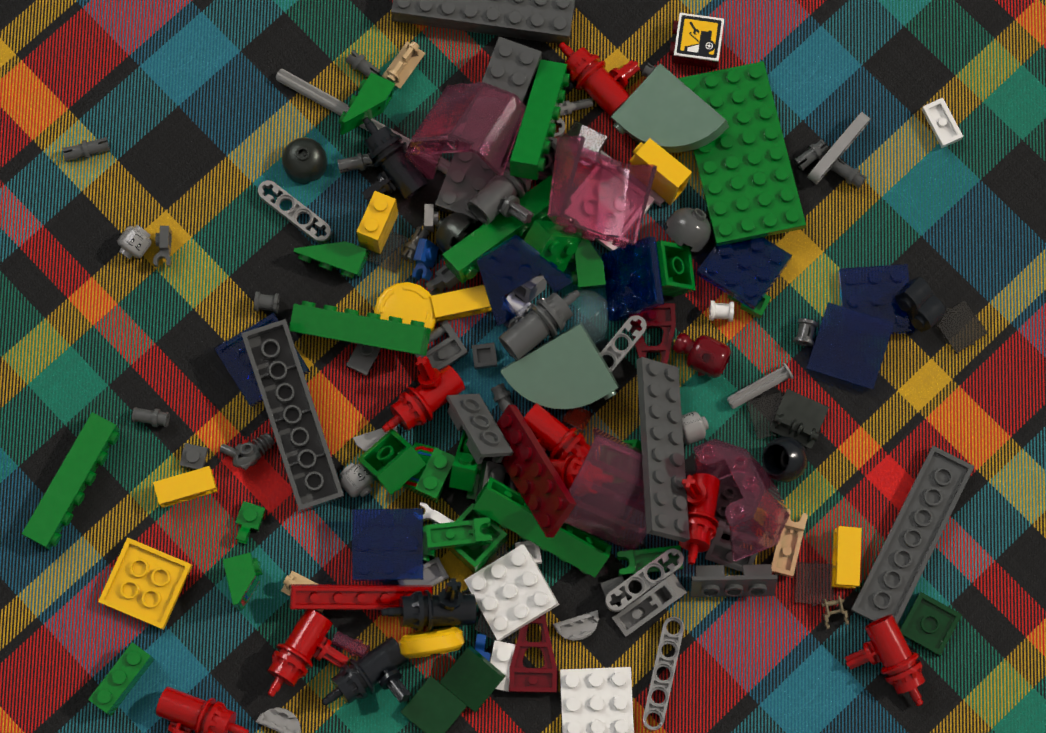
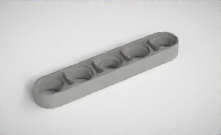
M677 617L667 618L661 631L643 714V725L650 731L659 730L665 720L684 631V624ZM675 621L679 624L680 631L677 634H670L667 631L666 626L669 622ZM670 644L674 647L675 654L672 657H665L661 651L664 645ZM665 667L670 671V677L667 680H660L656 674L659 668ZM660 690L665 694V700L662 703H655L652 700L651 696L654 691ZM655 713L659 716L660 723L658 726L652 727L647 724L646 718L649 714Z

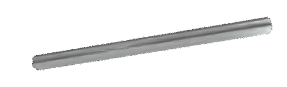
M280 69L276 74L278 82L341 116L344 111L348 112L349 107L346 103L290 72ZM373 118L371 119L378 130L385 127L384 124ZM364 123L360 125L361 128L367 130ZM391 129L393 133L400 135L403 139L400 143H407L405 150L408 154L447 174L451 164L449 160Z

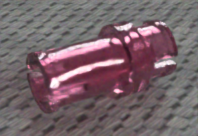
M340 631L336 632L332 640L333 646L349 652L352 657L358 656L361 658L369 652L370 646L362 643L361 639L357 638L355 640Z

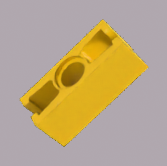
M487 284L431 296L436 323L492 312Z
M210 466L153 482L161 508L218 492Z
M838 526L833 529L831 587L855 589L860 586L862 528Z

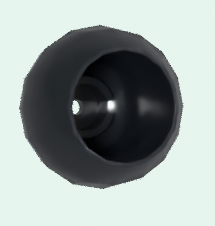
M782 436L773 439L763 450V469L770 478L778 482L787 483L798 479L807 467L808 457L806 449L801 442L794 438Z

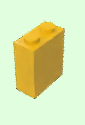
M649 138L645 144L641 142L634 149V155L629 161L631 163L629 172L671 205L685 190L692 172Z
M374 191L357 229L360 247L381 255L398 217L395 198Z

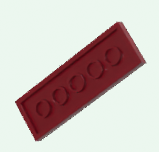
M509 404L497 422L498 427L513 451L512 456H504L502 464L545 536L554 538L577 503L518 407Z

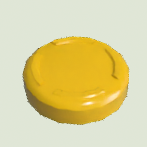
M410 282L396 283L385 289L377 298L374 313L380 314V319L389 320V316L402 318V323L410 324L411 320L425 323L424 327L430 328L431 331L434 330L436 318L431 294L422 286Z
M453 626L437 628L429 632L420 631L407 634L398 643L401 655L410 659L459 650L465 642L463 631Z

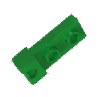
M489 517L425 525L428 550L471 545L480 546L493 543L492 535L481 533L483 528L491 526Z
M681 546L619 551L616 553V558L618 560H626L629 566L620 569L618 575L623 577L632 576L669 549H677L681 552ZM669 554V560L665 564H662V560L658 562L663 566L665 572L669 571L666 567L671 563L675 566L678 565L677 559L679 557L677 555L672 556ZM651 567L648 569L647 574L657 573L660 570L656 567Z

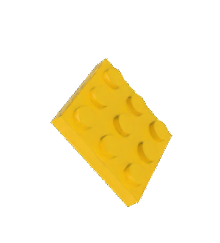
M127 537L98 602L164 630L193 565Z

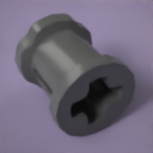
M256 291L254 312L266 310L277 314L280 294L266 295Z
M798 319L799 328L797 337H794L793 342L801 346H814L812 339L818 323L810 319Z

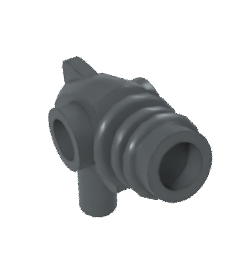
M265 433L264 435L261 434L260 438L253 439L252 443L238 444L235 448L222 444L220 452L233 458V466L246 470L249 466L255 465L262 455H265V451L267 452L268 448H272L275 442L268 433Z

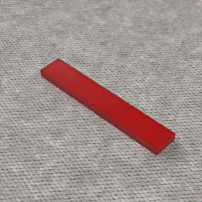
M291 584L290 609L381 610L382 608L399 607L400 596H410L415 591H421L423 595L424 590H428L432 595V585Z

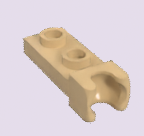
M785 509L771 568L772 573L793 578L808 515L803 513L798 522H793L790 519V509Z

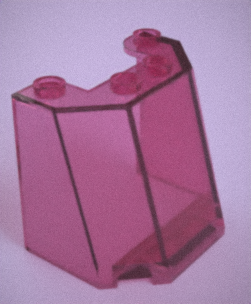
M484 82L447 85L411 138L405 157L427 179H433L442 153L473 152L498 176H503L526 106L517 95Z
M582 136L558 137L548 217L555 224L562 226L563 231L576 234V232L581 233V237L587 240L595 241V239L612 242V245L626 248V245H636L657 166L653 164L628 165L584 148L585 137Z
M717 439L693 447L696 473L710 474L719 480L732 475L743 497L730 503L725 510L726 519L730 527L733 560H741L777 545L790 515L772 478H770L766 470L747 449Z

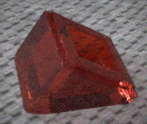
M581 407L569 409L562 423L569 428L576 427V431L583 434L593 413Z

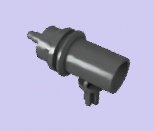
M504 161L493 170L494 177L467 203L468 209L475 218L486 225H489L500 213L507 218L513 216L524 224H529L534 214L520 205L519 198H523L530 189L532 179L510 176V161Z
M574 290L563 299L555 292L548 298H540L536 301V305L533 303L530 305V312L524 317H510L507 315L505 317L506 322L503 324L508 330L498 337L506 351L518 361L549 335L556 337L558 335L556 330L562 331L566 321L573 316L569 305L580 296L579 291Z

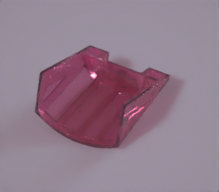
M594 427L595 439L569 488V492L577 504L564 523L625 549L635 550L647 534L642 451Z

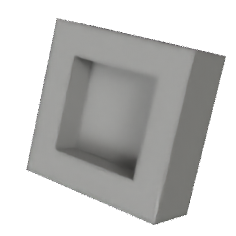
M424 204V229L428 232H434V225H437L439 221V213L434 211V204Z

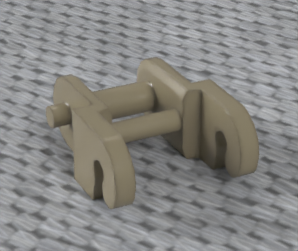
M840 595L837 600L827 602L826 599H823L822 607H825L826 612L823 614L826 629H830L828 617L836 613H842L845 624L849 625L847 610H843L842 605L844 599H841ZM839 604L838 610L829 611L828 606Z

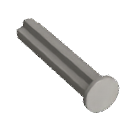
M782 363L781 368L732 394L727 398L730 407L735 409L788 378L792 380L793 375L786 363Z

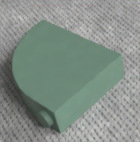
M659 64L611 116L615 123L613 127L622 135L626 132L638 143L642 142L643 144L651 138L668 153L688 152L703 147L718 138L729 127L725 118L662 64Z
M582 322L525 354L518 361L515 360L501 369V373L506 381L521 396L535 404L538 403L541 406L553 409L578 408L591 404L602 397L607 400L617 394L616 389L619 387L618 382Z

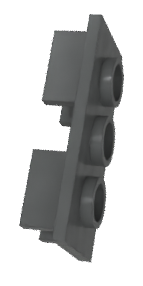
M480 394L447 395L446 399L450 404L447 412L457 430L462 431L464 429L468 436L466 445L477 464H481L484 457H494L497 463H501L504 456H512L513 451Z
M771 564L743 565V575L725 576L724 565L696 566V576H692L690 597L775 596L778 578L777 575H772Z

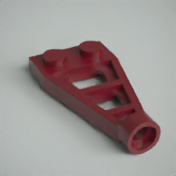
M675 303L629 304V318L634 315L641 316L646 320L647 328H661L663 330L662 342L658 346H648L644 341L643 335L634 345L638 359L641 357L646 358L647 353H661V362L668 364L676 327ZM633 320L630 323L633 326L630 330L633 340L636 338V336L632 335L635 330H642L640 326L641 320L637 322Z
M545 614L520 628L510 665L509 692L557 693V666ZM530 624L540 625L542 633L541 642H528L526 640L527 628ZM528 648H539L542 651L544 666L542 668L524 667L523 658Z

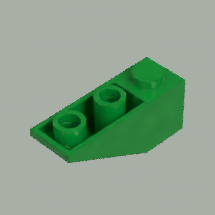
M372 72L367 80L363 79L358 88L360 92L357 96H352L348 105V112L344 111L338 123L341 124L340 134L344 135L362 125L363 119L369 117L371 120L383 113L393 97L396 83Z
M571 219L570 226L582 237L576 252L570 259V262H574L575 271H571L572 285H576L578 291L604 288L606 281L603 261L575 219Z
M343 241L294 248L293 252L298 254V259L311 263V260L320 262L319 267L332 271L333 267L341 270V275L353 279L354 275L361 276L370 251Z
M463 430L452 465L449 487L472 492L479 464L476 463L466 445L468 436Z

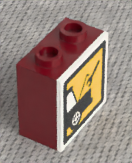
M680 13L679 20H674L672 34H676V41H671L669 55H674L673 63L717 69L724 19Z

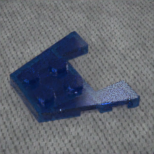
M517 235L477 259L497 326L502 325L516 315L515 310L504 295L536 276L542 274L555 293L573 281L569 274L563 273L557 268V265L547 261L539 255L540 252Z

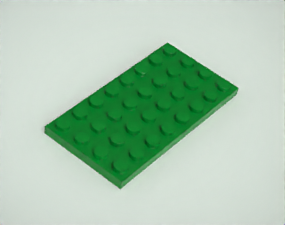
M764 61L678 78L725 118L729 125L714 141L693 150L716 246L805 229L806 222Z

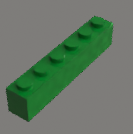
M540 60L511 155L510 176L537 180L539 172H543L545 169L546 158H544V155L550 152L551 141H549V138L554 137L556 129L554 121L559 120L561 112L559 104L564 103L566 94L564 88L569 87L570 74L567 73V64Z
M551 175L525 193L523 198H519L520 205L534 214L529 224H524L513 216L507 218L500 213L489 225L483 224L442 254L446 267L462 284L468 279L474 278L486 266L493 264L497 259L499 249L510 251L514 245L525 239L535 220L549 221L558 213L566 210L570 205L568 192Z
M302 301V305L294 304L289 331L426 356L431 329L424 327V322L411 320L410 324L402 323V318L389 316V320L380 319V314L367 312V317L360 316L357 310L346 308L345 313L338 312L337 307L324 305L323 309L315 307L316 303Z
M93 412L90 414L23 530L22 535L48 550H51L52 546L55 547L59 543L62 536L60 534L61 530L71 522L73 518L72 511L76 505L79 506L85 497L84 490L87 485H92L97 475L95 471L99 465L102 466L108 457L107 450L119 438L120 433L118 431L120 429L116 424Z
M489 477L476 498L473 509L480 515L489 517L501 527L512 530L522 539L535 543L543 551H549L559 557L561 561L579 568L584 574L596 577L609 558L612 545L568 520H565L554 538L546 537L521 494L492 477Z

